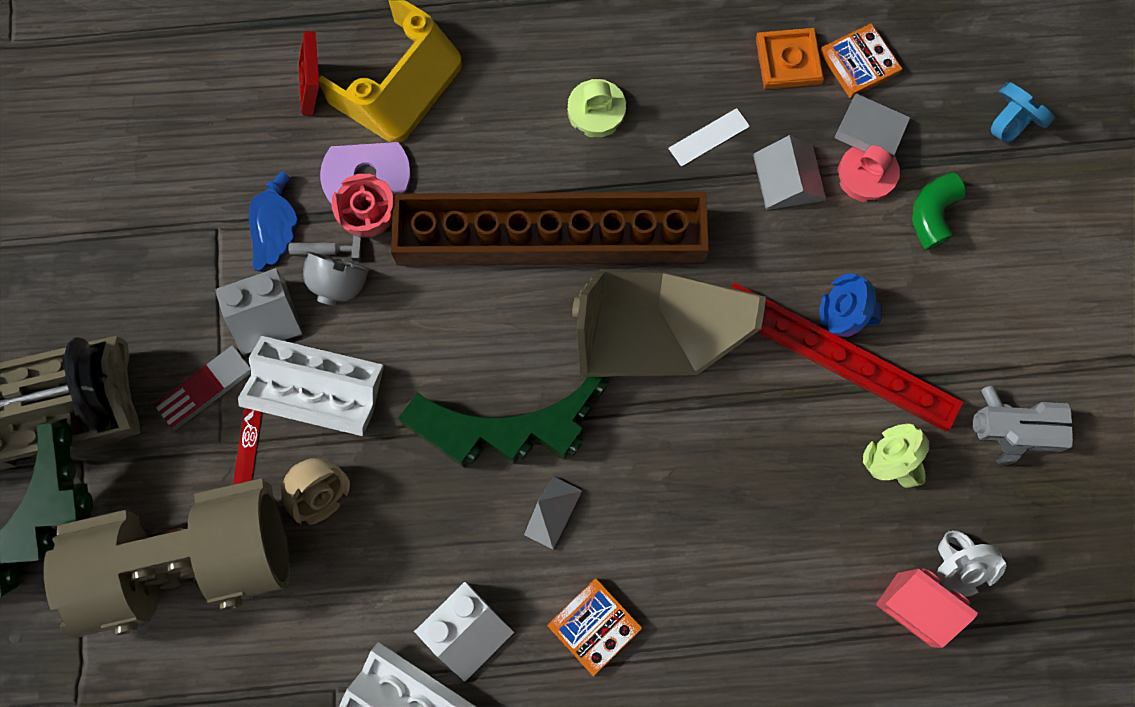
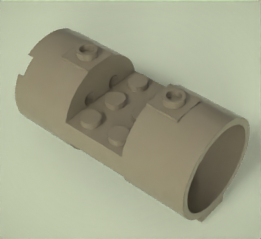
M260 478L194 494L195 504L189 512L188 529L147 538L145 531L140 526L139 516L127 510L58 525L57 536L52 539L55 544L54 549L47 551L45 554L44 584L50 610L58 609L64 621L61 622L59 628L71 638L84 637L109 630L115 631V635L137 632L139 625L150 623V619L154 616L158 604L159 589L178 587L181 585V580L189 578L197 581L201 592L207 599V603L220 606V610L239 608L242 606V601L253 599L255 595L285 589L290 579L289 546L283 518L273 496L272 486Z

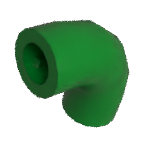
M955 172L940 176L923 187L913 204L912 224L924 251L933 249L953 237L945 221L944 211L948 206L965 197V186L959 175Z

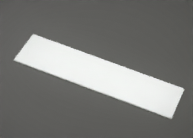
M736 108L668 149L678 163L683 166L750 127V125Z

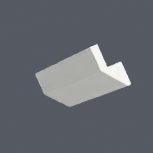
M261 336L249 356L251 376L238 397L240 407L363 436L374 412L383 364Z
M378 642L370 651L361 673L347 688L339 707L476 706Z

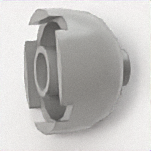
M308 252L304 263L303 277L308 289L318 295L317 301L336 306L337 301H349L362 291L369 270L345 260L340 261L328 255Z

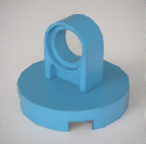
M1007 82L998 93L1009 104L993 122L991 133L1007 143L1014 140L1031 121L1046 129L1055 119V116L1044 105L1039 106L1026 91L1011 82Z

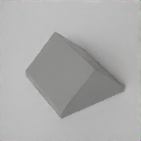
M788 135L754 153L753 157L766 210L826 200L813 144Z

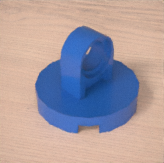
M843 274L831 283L835 287L829 295L824 293L819 308L820 322L828 328L829 332L837 336L850 337L860 332L865 326H873L881 322L882 306L876 302L875 288L869 280L857 274Z

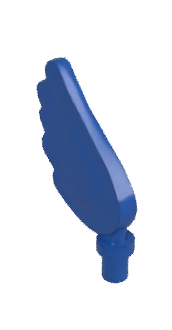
M283 171L273 181L269 180L266 184L268 189L255 196L249 207V224L253 245L252 266L258 272L264 271L267 265L276 266L280 261V257L287 252L289 243H293L295 238L293 228L298 224L296 212L288 201L280 196L283 193L282 189L291 179Z

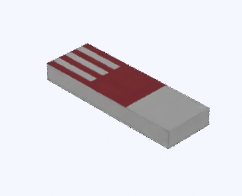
M232 345L157 401L154 406L169 426L176 431L250 375V366Z

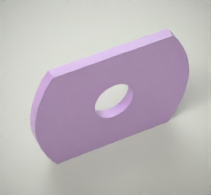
M398 142L331 146L323 159L320 171L322 189L331 205L334 192L337 193L343 186L341 183L346 178L355 175L357 169L364 165L374 167L377 179L385 181L393 194H406L410 183L411 169L402 146Z

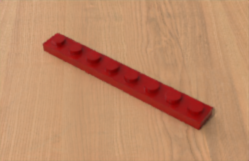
M735 282L731 286L733 289L756 294ZM766 299L762 329L758 331L759 334L945 432L951 429L963 404L961 400Z

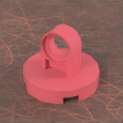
M876 145L870 146L866 152L855 147L850 148L845 152L837 169L841 180V188L851 198L860 202L884 199L894 190L900 178V167L896 157L894 156L892 159L885 149Z

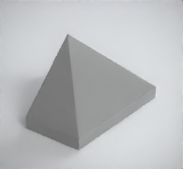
M553 476L536 504L524 536L554 550L582 490Z

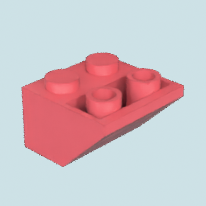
M924 568L922 570L914 569L897 573L876 604V606L930 647L943 648L978 614L969 607L970 601L965 596L954 590L949 592L939 584L941 580L938 576Z

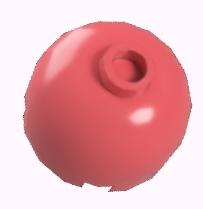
M356 174L348 177L341 183L343 186L338 192H334L332 196V211L337 222L348 233L360 238H370L382 234L391 226L393 193L389 185L385 181L377 179L375 175Z

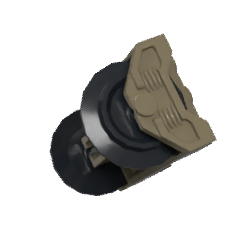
M119 336L87 342L84 338L74 337L67 343L65 348L1 362L0 470L17 467L16 459L37 455V424L49 420L67 418V426L72 432V444L70 447L80 451L114 444L129 436L140 434L139 418L131 400L127 374L130 358L128 342ZM111 414H114L119 428L112 429Z

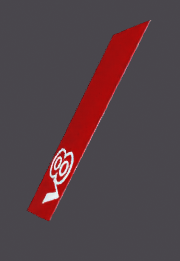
M244 408L233 485L252 481L261 419L260 411Z

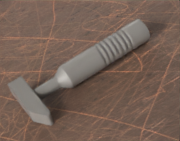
M353 235L352 246H341L338 243H289V254L308 255V252H315L324 255H337L340 252H352V261H360L362 241L360 237Z

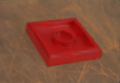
M305 31L298 61L300 107L302 115L313 116L319 89L316 32Z

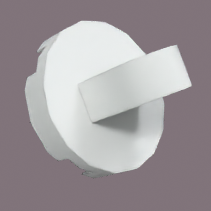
M948 531L938 547L939 553L944 560L936 574L941 580L939 584L949 592L954 590L965 597L979 593L976 587L986 581L989 586L996 583L1007 567L1002 554L996 547L988 544L974 545L967 535L959 531ZM949 543L959 546L962 550H955Z

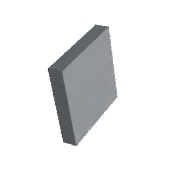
M855 93L834 138L864 152L870 146H879L885 149L893 159L910 117Z

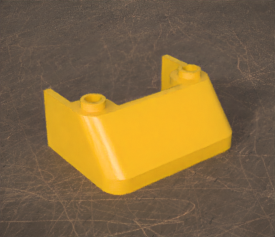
M388 0L394 22L403 27L406 36L413 40L414 43L384 81L378 84L369 78H360L355 80L345 91L321 75L319 84L328 104L390 143H401L408 138L460 72L462 61L459 51L427 13L406 0Z

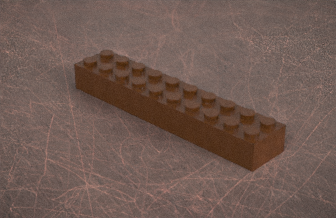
M706 192L393 194L391 254L397 266L704 264L709 251Z

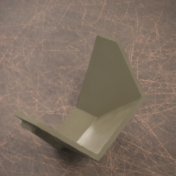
M600 269L594 277L590 278L589 284H585L584 290H580L579 297H575L573 302L572 317L578 318L577 340L581 377L698 375L762 329L766 296L658 270Z

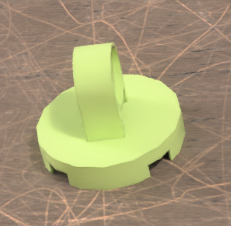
M591 79L582 82L573 89L568 98V117L571 125L575 129L577 127L585 132L586 136L604 137L613 134L625 119V97L615 84L606 80Z
M912 424L897 425L882 432L885 438L876 445L871 441L863 454V463L874 478L879 480L897 479L904 488L924 484L926 474L922 461L929 451V440L921 429L917 430Z

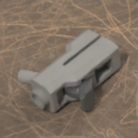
M994 385L981 389L988 406L979 410L974 415L973 429L977 432L979 440H992L1000 443L1001 450L1004 453L996 460L998 464L1010 465L1015 463L1027 450L1062 452L1072 447V427L1066 425L1072 423L1071 408L1068 403L1040 402L1030 409L1012 408L1010 405L1002 404Z

